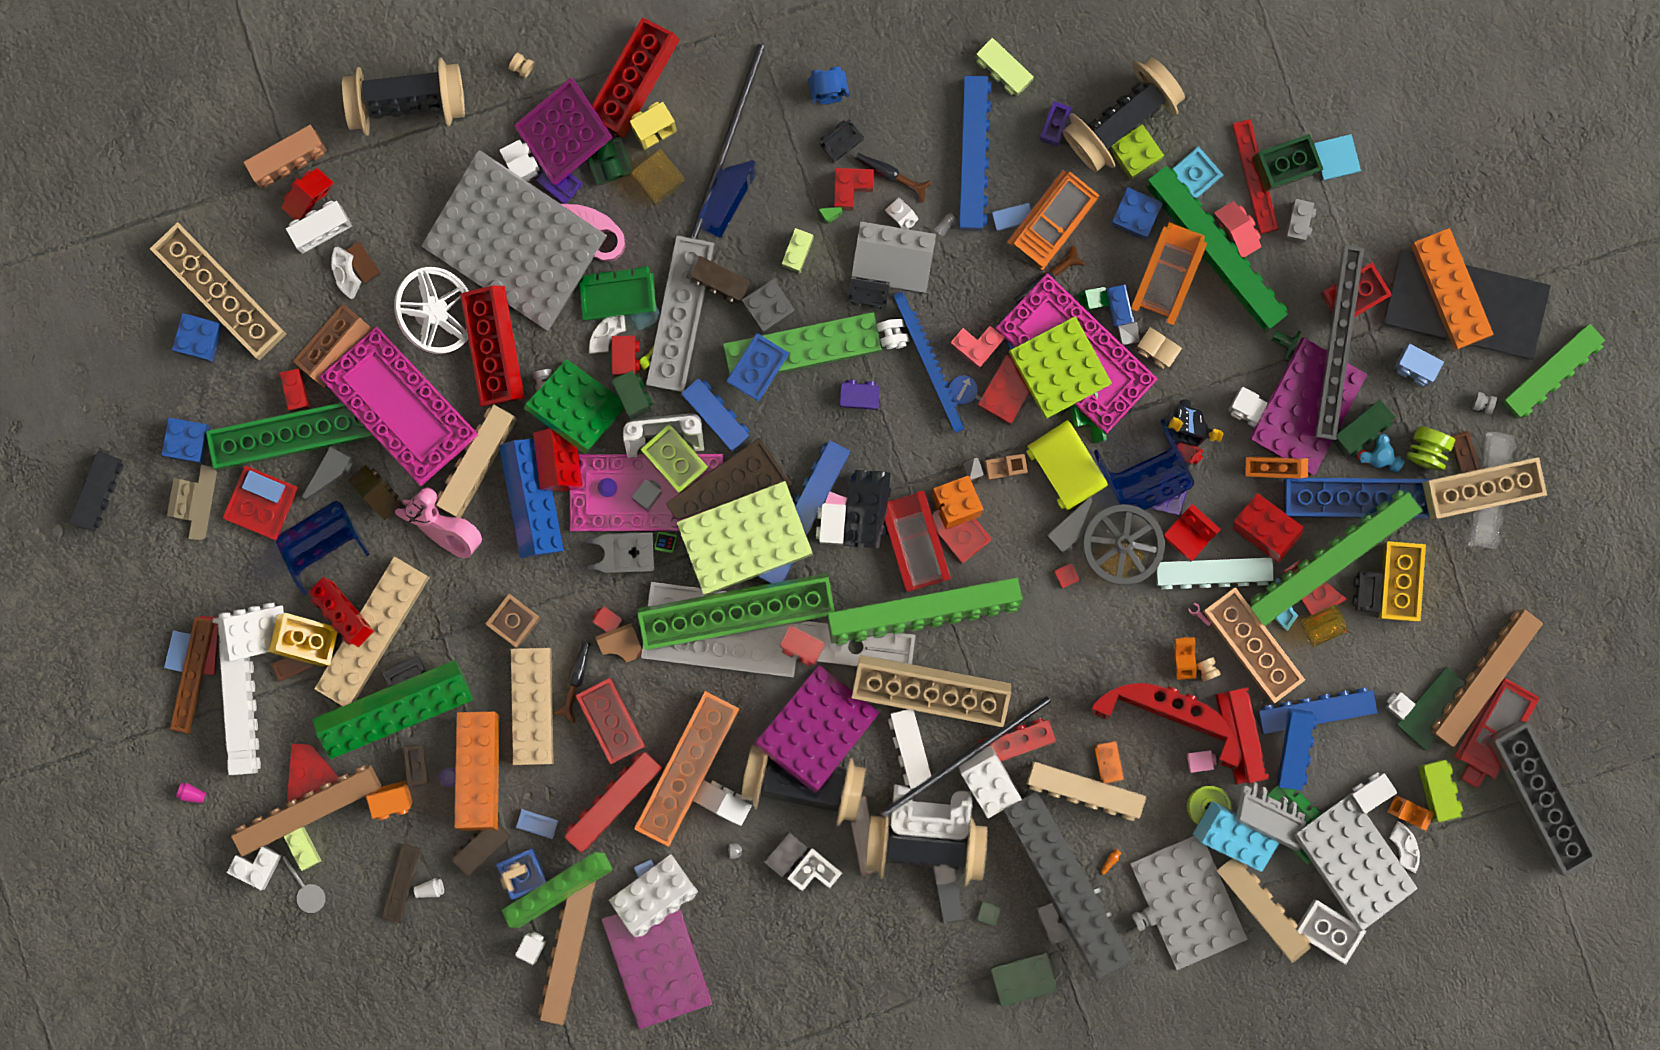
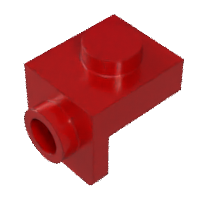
M1180 442L1173 449L1188 466L1192 463L1196 465L1203 458L1201 454L1204 451L1193 445Z

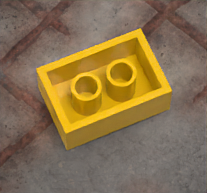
M288 613L278 614L268 652L321 667L328 666L331 662L337 631L330 625Z

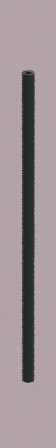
M758 43L689 238L697 239L764 52L765 45Z
M1044 697L1004 725V727H1001L880 812L881 816L886 818L1051 703L1049 697Z

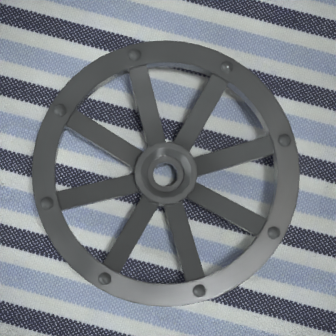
M1115 505L1098 513L1087 527L1083 542L1084 555L1093 572L1101 579L1116 585H1133L1150 577L1160 565L1165 548L1163 532L1158 522L1145 510L1132 505ZM1126 512L1123 534L1118 531L1107 516ZM1132 514L1143 518L1148 525L1130 536ZM1102 520L1117 539L1094 537L1092 533L1097 524ZM1153 529L1157 539V547L1135 543L1134 541ZM1127 541L1128 546L1123 547L1121 542ZM1091 543L1115 546L1097 561L1094 560L1091 552ZM1133 549L1156 554L1153 563L1147 570ZM1116 553H1120L1116 576L1106 573L1099 567ZM1126 554L1130 556L1141 574L1122 578Z

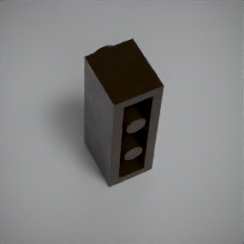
M702 256L695 257L686 278L691 280V284L697 287L702 285L708 288L707 292L716 296L720 294L724 296L725 301L731 304L742 301L750 283V280Z
M498 822V830H483L479 835L477 833L472 835L467 840L469 844L465 848L461 846L453 853L455 857L452 860L467 876H470L512 836Z

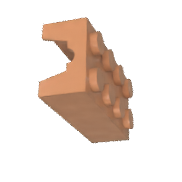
M310 124L244 161V164L254 182L260 188L263 186L267 188L274 184V180L280 177L282 179L291 174L290 171L293 169L305 167L309 160L321 158L327 150L316 130Z

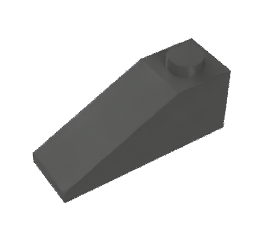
M330 447L302 497L309 500L343 477L345 473L348 474L353 466V463H351L353 459Z
M1091 497L1046 536L1061 553L1064 551L1069 553L1076 546L1074 542L1078 539L1092 503Z
M948 865L933 866L944 923L963 919L954 868H950Z

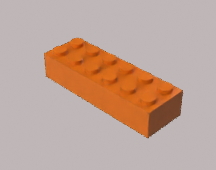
M1448 228L1414 242L1411 245L1454 351L1494 335L1451 229Z
M457 712L455 828L459 831L498 830L500 715L496 712Z

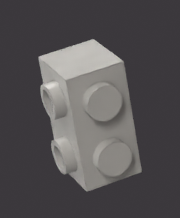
M1299 199L1294 200L1285 239L1304 243L1307 238L1310 239L1312 227H1309L1310 221L1314 220L1316 209L1313 208L1314 203Z

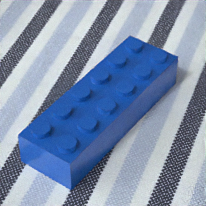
M534 439L515 440L499 445L520 558L544 556L564 551L553 492L540 489Z

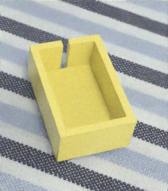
M656 102L650 105L648 111L644 113L638 112L630 120L632 130L644 150L659 142L655 133L658 132L663 140L677 132L675 121L664 102L660 104Z

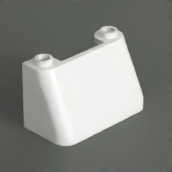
M695 413L629 420L623 430L627 457H637L638 450L646 445L645 438H654L669 424L679 435H683L686 443L692 444L694 451H703L701 418Z
M894 784L893 803L911 791V789L905 785ZM955 792L951 798V805L910 800L892 813V829L894 832L903 835L964 839L969 833L972 806L971 792Z

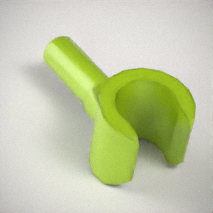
M654 346L640 360V367L644 371L650 367L651 362L649 359L652 357Z

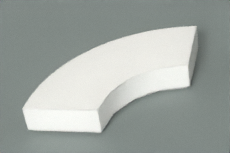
M335 247L332 254L331 267L337 281L336 284L347 297L354 299L361 281L355 276L352 269L353 255L339 247Z
M624 316L605 318L597 326L590 339L589 354L609 352L612 336L626 331Z
M1397 821L1389 839L1398 848V861L1400 865L1416 873L1420 859L1417 842L1412 832L1405 825Z

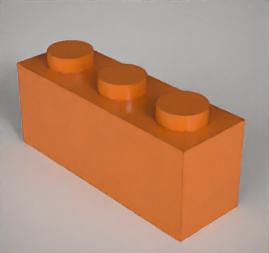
M1246 457L1245 476L1307 478L1308 458Z

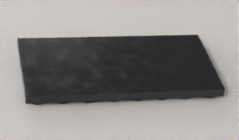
M1401 250L1391 290L1392 296L1389 299L1384 324L1449 340L1414 252ZM1465 265L1494 334L1471 345L1533 360L1551 285Z

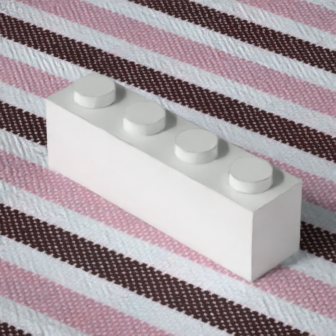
M908 709L890 714L891 718L888 719L890 729L895 730L896 737H893L895 748H900L901 755L898 756L900 767H905L906 774L903 775L905 785H909L910 789L930 778L931 773L914 710Z

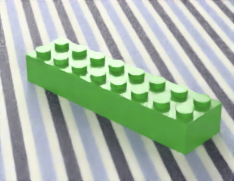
M874 312L763 335V337L790 353L777 374L882 352ZM753 338L724 344L730 374Z

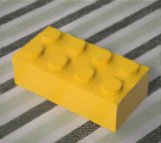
M1384 542L1382 602L1378 619L1420 622L1426 544Z

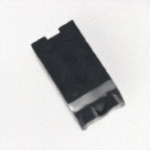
M865 470L854 471L848 486L842 546L858 547L859 543L864 544L866 548L879 549L881 535L886 536L887 526L883 525L887 513L888 497H890L891 488H889L891 473Z

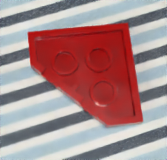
M292 744L287 801L293 799L298 801L304 798L303 795L311 790L315 793L321 790L320 786L327 782L333 784L338 781L337 778L339 776L321 757L313 745Z

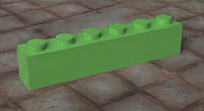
M1591 324L1586 325L1504 399L1502 403L1517 419L1522 416L1526 418L1533 411L1531 407L1536 403L1539 406L1547 399L1545 395L1549 391L1553 393L1561 386L1559 382L1563 378L1568 380L1575 373L1573 369L1578 365L1582 367L1589 361L1587 357L1592 352L1594 354L1598 353L1603 348L1601 344L1605 339Z
M594 852L501 911L509 927L520 928L613 869L605 853Z

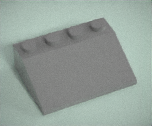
M860 221L852 276L890 282L889 287L926 293L936 234Z

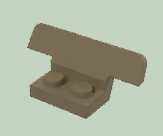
M202 464L198 483L173 478L167 513L169 517L191 521L188 538L191 540H203L206 537L217 471L213 467Z

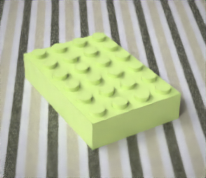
M785 481L677 522L705 596L813 555Z

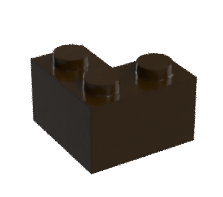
M364 465L348 480L361 497L384 520L401 506V503L397 500L399 495L392 488L390 490L386 488L388 484L374 468L370 470Z

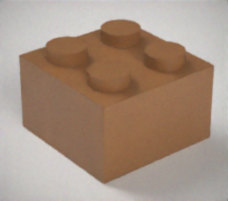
M508 594L486 625L513 646L519 648L541 617L514 596Z

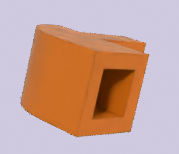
M1195 637L1175 639L1174 660L1177 680L1196 679Z
M1395 795L1388 809V813L1424 830H1427L1435 814Z

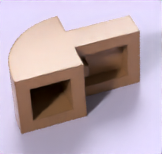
M1025 454L984 461L987 480L1028 473Z

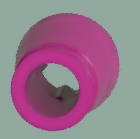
M186 782V784H180L176 797L180 798V801L203 804L206 793Z

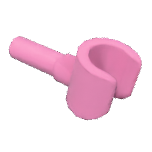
M1193 603L1198 610L1192 612L1188 608L1189 613L1197 616L1209 626L1211 622L1200 612V606L1197 603Z

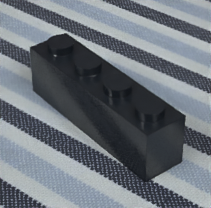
M97 451L70 523L91 531H96V528H100L103 520L101 515L103 510L106 511L109 506L110 500H108L110 492L113 493L116 488L117 482H115L117 474L120 475L123 470V460Z

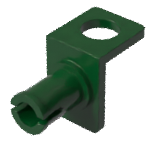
M1277 330L1271 340L1286 348L1287 352L1284 358L1290 361L1295 352L1293 347L1300 336L1301 331L1299 330L1295 337L1292 338Z

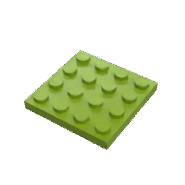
M1076 316L1009 351L1045 419L1112 384Z

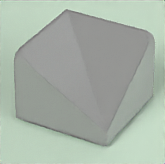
M1137 322L1117 327L1120 342L1123 346L1140 342Z
M978 458L964 463L967 476L969 475L971 481L983 477L984 474Z

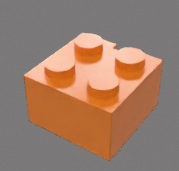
M969 475L933 488L931 496L937 510H940L939 515L945 529L981 517L984 509Z
M407 780L382 786L366 796L372 819L378 818V820L386 819L392 813L397 815L407 813L413 803Z

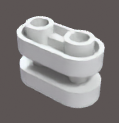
M904 319L887 320L876 324L878 332L885 333V337L880 339L882 347H886L888 350L907 346L906 343L910 341L908 334L901 333V329L906 327Z

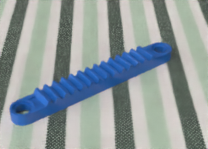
M901 290L893 294L950 423L955 433L964 430L956 410L958 403L953 402L955 398L953 395H949L952 390L946 388L949 383L943 381L945 375L940 374L942 368L937 367L939 361L934 360L936 354L930 353L933 348L927 346L930 341L924 339L927 334L921 332L924 328L922 325H918L921 322L919 318H915L918 314L911 310Z

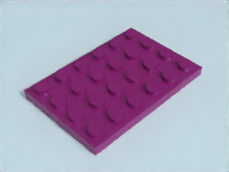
M1302 338L1249 439L1279 457L1308 458V473L1315 476L1333 439L1314 437L1327 350L1306 338ZM1347 363L1337 432L1367 376L1366 373Z
M819 665L754 745L816 793L880 712L866 701L853 699V691Z
M680 907L676 912L665 916L661 923L650 927L645 935L635 937L629 931L618 914L602 919L639 1029L713 1004Z

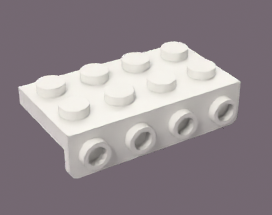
M266 603L263 604V608L253 606L249 607L246 612L245 609L235 610L232 615L230 613L218 614L219 618L213 619V623H219L225 661H232L268 652L277 615L284 612L283 606Z
M670 854L612 897L609 902L629 931L635 937L645 935L654 924L661 923L669 913L676 912L681 904L692 900L698 890Z

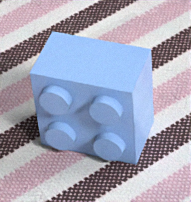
M1409 344L1403 349L1394 369L1397 370V374L1405 378L1409 376L1414 379V383L1424 387V385L1428 386L1434 382L1444 361Z

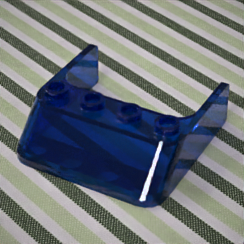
M750 160L726 167L724 170L720 169L716 176L717 183L699 214V218L704 220L701 226L702 229L719 238L723 236L757 174L756 161Z
M1164 419L1160 421L1164 433L1171 444L1170 449L1119 473L1110 472L1099 451H1094L1097 464L1120 505H1132L1146 510L1194 486V478L1183 453Z
M339 501L330 503L281 533L276 540V545L289 573L304 596L307 594V591L300 578L302 570L338 549L343 544L355 539L367 557L370 556L357 527L343 504Z

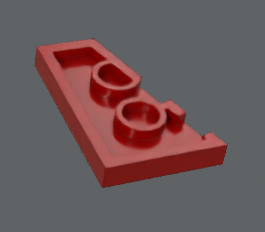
M1298 561L1290 567H1288L1287 569L1283 570L1284 574L1289 570L1293 572L1297 568H1299L1297 565L1301 561ZM1326 582L1301 599L1313 619L1318 618L1346 600L1343 595Z

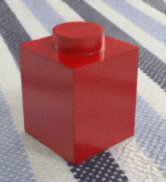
M606 607L598 608L592 616L594 618L593 623L606 632L619 628L624 621Z

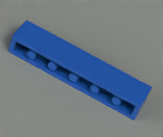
M1366 687L1356 689L1357 693L1349 694V691L1337 693L1338 697L1330 698V694L1318 696L1319 700L1311 701V698L1299 700L1300 704L1292 705V701L1280 703L1281 707L1273 708V705L1263 706L1262 711H1257L1261 734L1286 730L1289 708L1312 711L1315 717H1317V724L1378 713L1373 690L1368 691Z

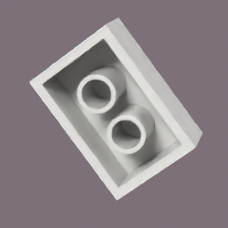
M329 201L319 211L313 210L306 214V218L292 221L289 224L290 227L286 228L296 248L303 254L352 227V224L342 206L337 201Z
M992 746L983 749L959 766L963 778L987 818L1022 800L1018 789Z
M1315 899L1296 928L1299 934L1304 933L1310 943L1344 964L1348 962L1366 933L1365 930L1359 932L1354 923Z

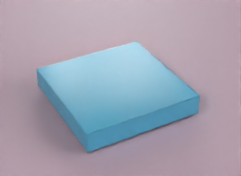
M1352 134L1314 143L1323 166L1321 171L1323 181L1361 171Z
M1199 146L1173 168L1178 175L1177 179L1179 182H1184L1190 189L1189 194L1192 198H1198L1223 176L1221 171Z

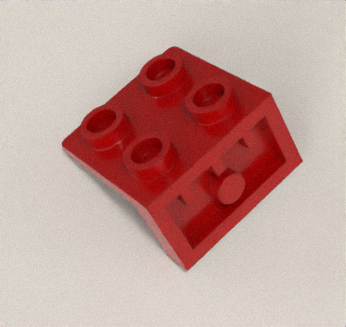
M1191 504L1163 536L1186 559L1192 562L1221 529L1196 506Z

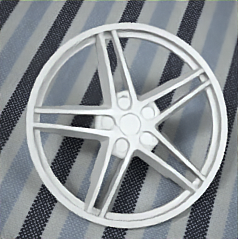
M425 267L410 273L400 283L394 301L396 319L403 334L418 348L430 353L444 354L458 349L468 340L467 328L465 330L446 312L461 299V295L448 305L444 301L458 291L461 293L468 292L467 287L458 277L441 268ZM429 274L442 276L451 281L457 288L438 299ZM418 276L423 302H401V296L406 285ZM400 305L420 308L417 310L400 308ZM401 313L415 316L416 321L422 325L421 342L409 332ZM430 325H432V329H431V332H430V335H429L428 344L425 345L426 340H427V336H428V332H429V327H430ZM437 325H440L451 335L454 334L459 338L455 344L448 347H431Z

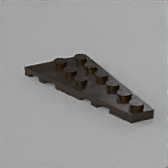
M758 438L665 504L674 517L680 519L716 508L784 481L787 486L792 484L761 438Z

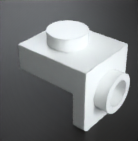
M897 198L885 209L886 213L903 229H909L918 220L913 210L900 198Z

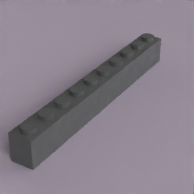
M1342 246L1314 437L1336 440L1364 248Z

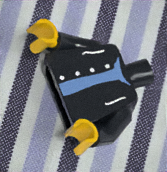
M1188 399L1181 400L1179 405L1170 410L1163 419L1164 424L1167 425L1166 438L1196 447L1207 438L1210 441L1217 440L1221 442L1224 434L1218 429H1210L1204 420L1202 411L1191 408V401Z

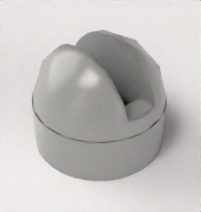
M729 843V859L739 858L742 855V847L736 843Z

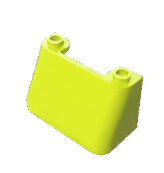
M1068 420L1027 446V455L1031 461L1035 459L1039 463L1059 497L1056 501L1062 510L1065 508L1066 511H1069L1108 486L1103 474Z

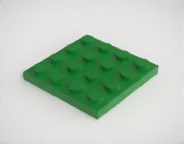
M566 359L526 403L524 409L586 454L624 411L625 407L618 396Z

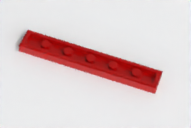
M1251 119L1232 123L1259 234L1277 231L1279 228L1270 192H1265L1252 156L1259 152Z

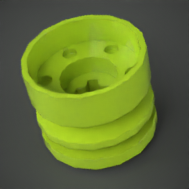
M1418 426L1413 439L1420 443V446L1411 445L1409 449L1416 453L1408 452L1406 458L1423 468L1444 471L1446 465L1441 462H1448L1449 458L1441 453L1451 452L1455 439L1440 431Z

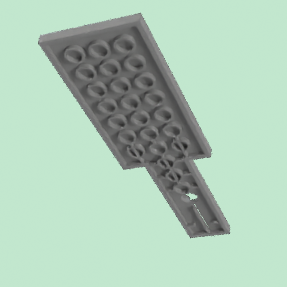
M651 582L648 606L705 595L701 588ZM717 591L712 594L723 593L727 591ZM798 621L645 650L643 643L641 658L794 678L796 659H800V657L794 655L791 658L782 653V648L780 647L790 625L825 643V647L817 661L858 666L860 655L912 665L915 635L905 633L893 635L892 632L885 634L886 636L882 638L866 637V640L861 641L863 643V651L860 654H852L848 649L850 641H847L848 643L844 645L831 643L828 624Z

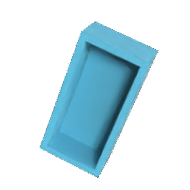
M1212 801L1193 835L1201 843L1262 872L1279 842L1236 822V812Z

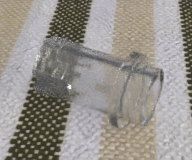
M950 212L944 214L945 217L934 228L942 237L953 225H956L958 220Z

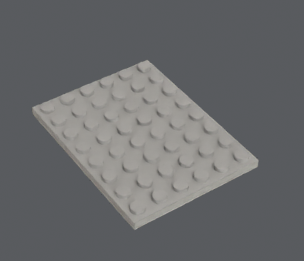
M479 150L423 242L422 247L483 288L488 286H505L508 305L548 331L607 235Z

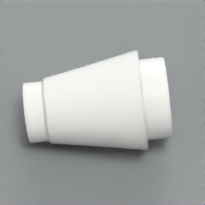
M434 878L415 886L414 893L416 898L440 897V895L444 894L442 880Z

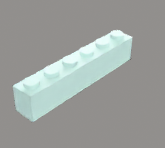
M1272 558L1161 562L1156 569V586H1161V590L1173 589L1175 585H1180V589H1190L1192 585H1199V588H1211V584H1219V587H1230V583H1238V587L1249 586L1250 582H1257V586L1269 585V582L1273 581Z

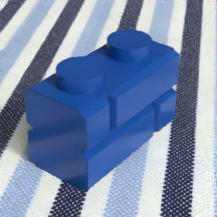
M1126 285L1106 289L1111 318H1113V327L1117 328L1121 325L1134 323Z

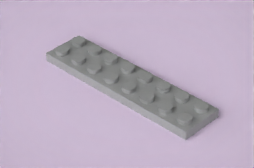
M682 236L676 237L646 383L647 386L677 392L685 391L706 288L702 285L697 287L691 284V280L686 278L695 257L702 256L711 261L714 243Z

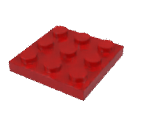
M245 465L223 519L277 541L299 487ZM249 470L285 485L278 503L242 488Z

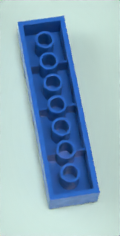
M1285 478L1284 513L1289 517L1361 518L1367 513L1373 514L1377 511L1376 507L1384 501L1388 503L1393 499L1391 496L1401 489L1402 491L1407 490L1422 509V512L1412 519H1430L1422 482L1434 479Z

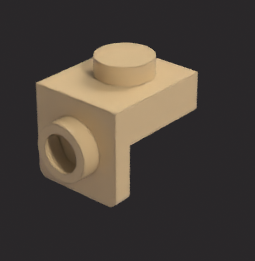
M520 863L509 866L510 871L502 874L501 883L504 889L508 888L509 892L514 890L510 879L528 872L525 864L520 866Z

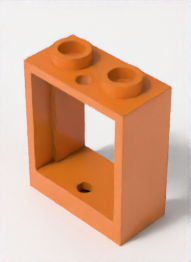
M1116 741L1094 745L1101 783L1124 780Z

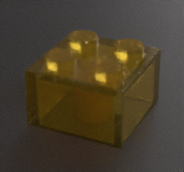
M662 149L658 150L631 172L633 178L655 205L686 182L683 175Z

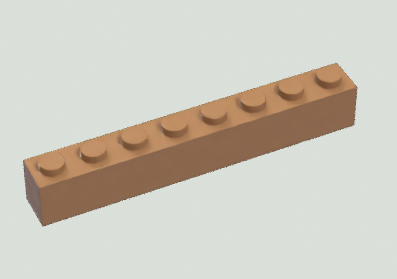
M1519 609L1510 617L1511 622L1508 626H1504L1499 632L1500 637L1497 641L1490 644L1488 647L1489 652L1478 661L1476 670L1467 676L1464 687L1456 691L1454 695L1456 698L1452 703H1448L1445 706L1442 717L1433 723V729L1430 733L1447 746L1454 747L1543 625L1540 620L1527 610Z
M362 765L354 770L355 773L349 776L346 773L338 777V781L333 784L331 782L320 786L321 790L315 793L311 790L303 795L304 798L298 801L293 799L286 803V807L282 809L277 807L269 811L268 816L264 818L262 815L252 820V824L248 826L242 824L235 828V832L231 837L241 856L378 790L381 787V783L372 766L365 767V765Z
M596 881L564 900L566 901L565 909H561L559 920H562L561 928H557L555 939L558 940L557 947H553L551 958L554 959L553 965L548 967L546 976L549 977V983L544 985L542 996H545L544 1004H540L538 1015H541V1021L564 1025Z

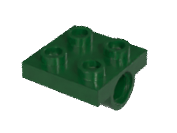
M621 137L609 140L588 158L597 186L634 174Z

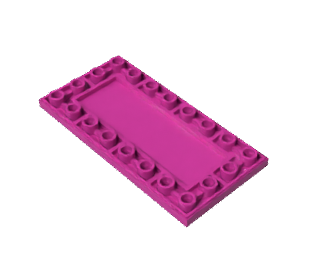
M1047 273L995 329L1016 348L1076 316L1112 384L1098 391V398L1093 394L1077 402L1075 405L1098 428L1107 434L1158 379Z
M377 326L319 376L326 386L420 487L479 436Z
M627 454L579 455L582 487L570 490V531H680L677 522L697 515L694 514L680 519L674 517L665 503L677 496L679 492L645 454H637V457L628 458ZM697 454L707 465L708 469L689 486L723 463V454ZM604 478H611L617 484V492L611 497H604L598 491V484ZM645 479L649 482L654 480L661 486L659 489L662 492L649 511L632 499V496Z

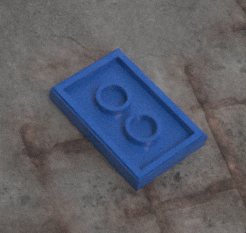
M756 333L726 382L759 402L790 353Z

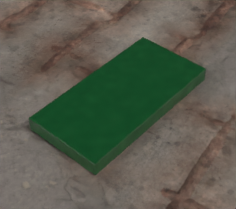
M1446 667L1414 703L1416 705L1404 719L1399 720L1396 725L1426 750L1437 738L1430 733L1433 729V723L1442 717L1445 706L1453 702L1456 698L1454 697L1456 691L1461 687L1463 688L1466 683Z

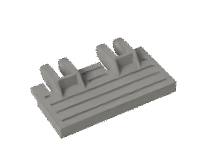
M1255 782L1250 783L1249 786L1244 785L1235 821L1295 851L1300 850L1301 845L1294 837V834L1305 827L1306 822L1304 821L1305 815L1296 812L1297 803L1291 801L1287 805L1288 800L1285 797H1280L1279 801L1270 797L1266 798L1267 789L1261 786L1257 792L1258 785Z

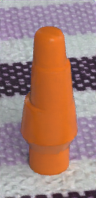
M1116 848L1109 854L1100 871L1101 874L1105 875L1119 860V856L1122 853Z

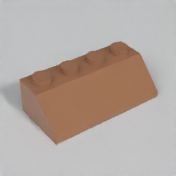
M342 304L293 362L325 388L326 384L319 376L373 329Z

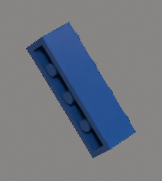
M698 378L681 394L725 445L734 452L749 438L747 434L749 429L743 423L739 425L735 420L737 417L730 408L726 410L722 405L725 402L718 394L714 396L709 391L712 389L705 380L701 382Z
M1289 708L1277 777V785L1281 788L1302 790L1303 785L1307 783L1306 766L1310 765L1311 756L1308 755L1309 748L1313 747L1314 736H1312V731L1317 725V717H1315L1312 711Z

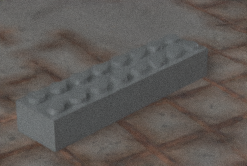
M1520 720L1488 738L1489 744L1556 873L1567 876L1598 858L1529 723Z

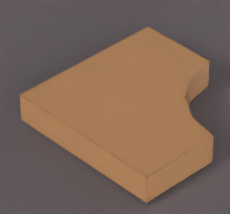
M632 623L596 636L602 655L617 654L623 657L626 663L638 659L642 655V647Z

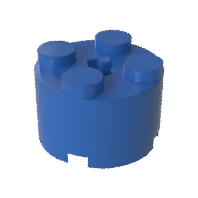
M832 67L829 71L815 70L811 72L808 82L814 104H816V101H820V104H832L842 101L841 97L845 95L846 98L850 96L846 73L841 70V67Z

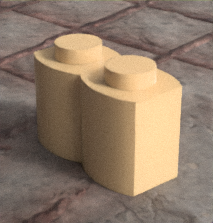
M1151 327L1137 346L1140 355L1147 359L1148 357L1155 360L1154 364L1162 369L1165 367L1169 369L1182 349Z

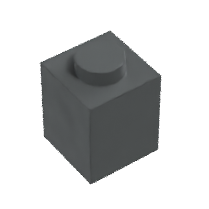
M645 479L632 496V499L649 511L662 494L659 489L661 486L654 480L649 482Z

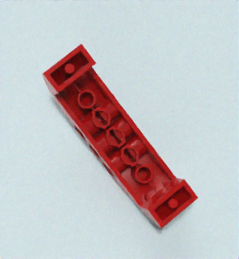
M1135 683L1120 686L1109 691L1093 705L1091 714L1109 720L1118 699L1222 740L1225 743L1217 763L1233 770L1238 767L1239 751L1231 728L1218 712L1208 705L1197 701V697L1186 693L1184 696L1178 693L1179 690L1170 686L1166 689L1153 684ZM1160 695L1163 697L1164 701L1157 702L1154 699V696ZM1178 702L1182 708L1175 709L1172 703ZM1196 709L1200 715L1197 717L1193 716L1190 710Z

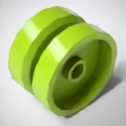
M1202 786L1195 789L1189 795L1187 813L1196 825L1199 824L1207 811L1205 809L1207 803L1211 804L1213 801L1231 810V801L1222 789L1215 786Z

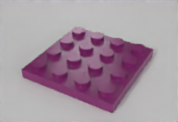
M571 77L514 125L554 185L561 182L613 138L576 81Z

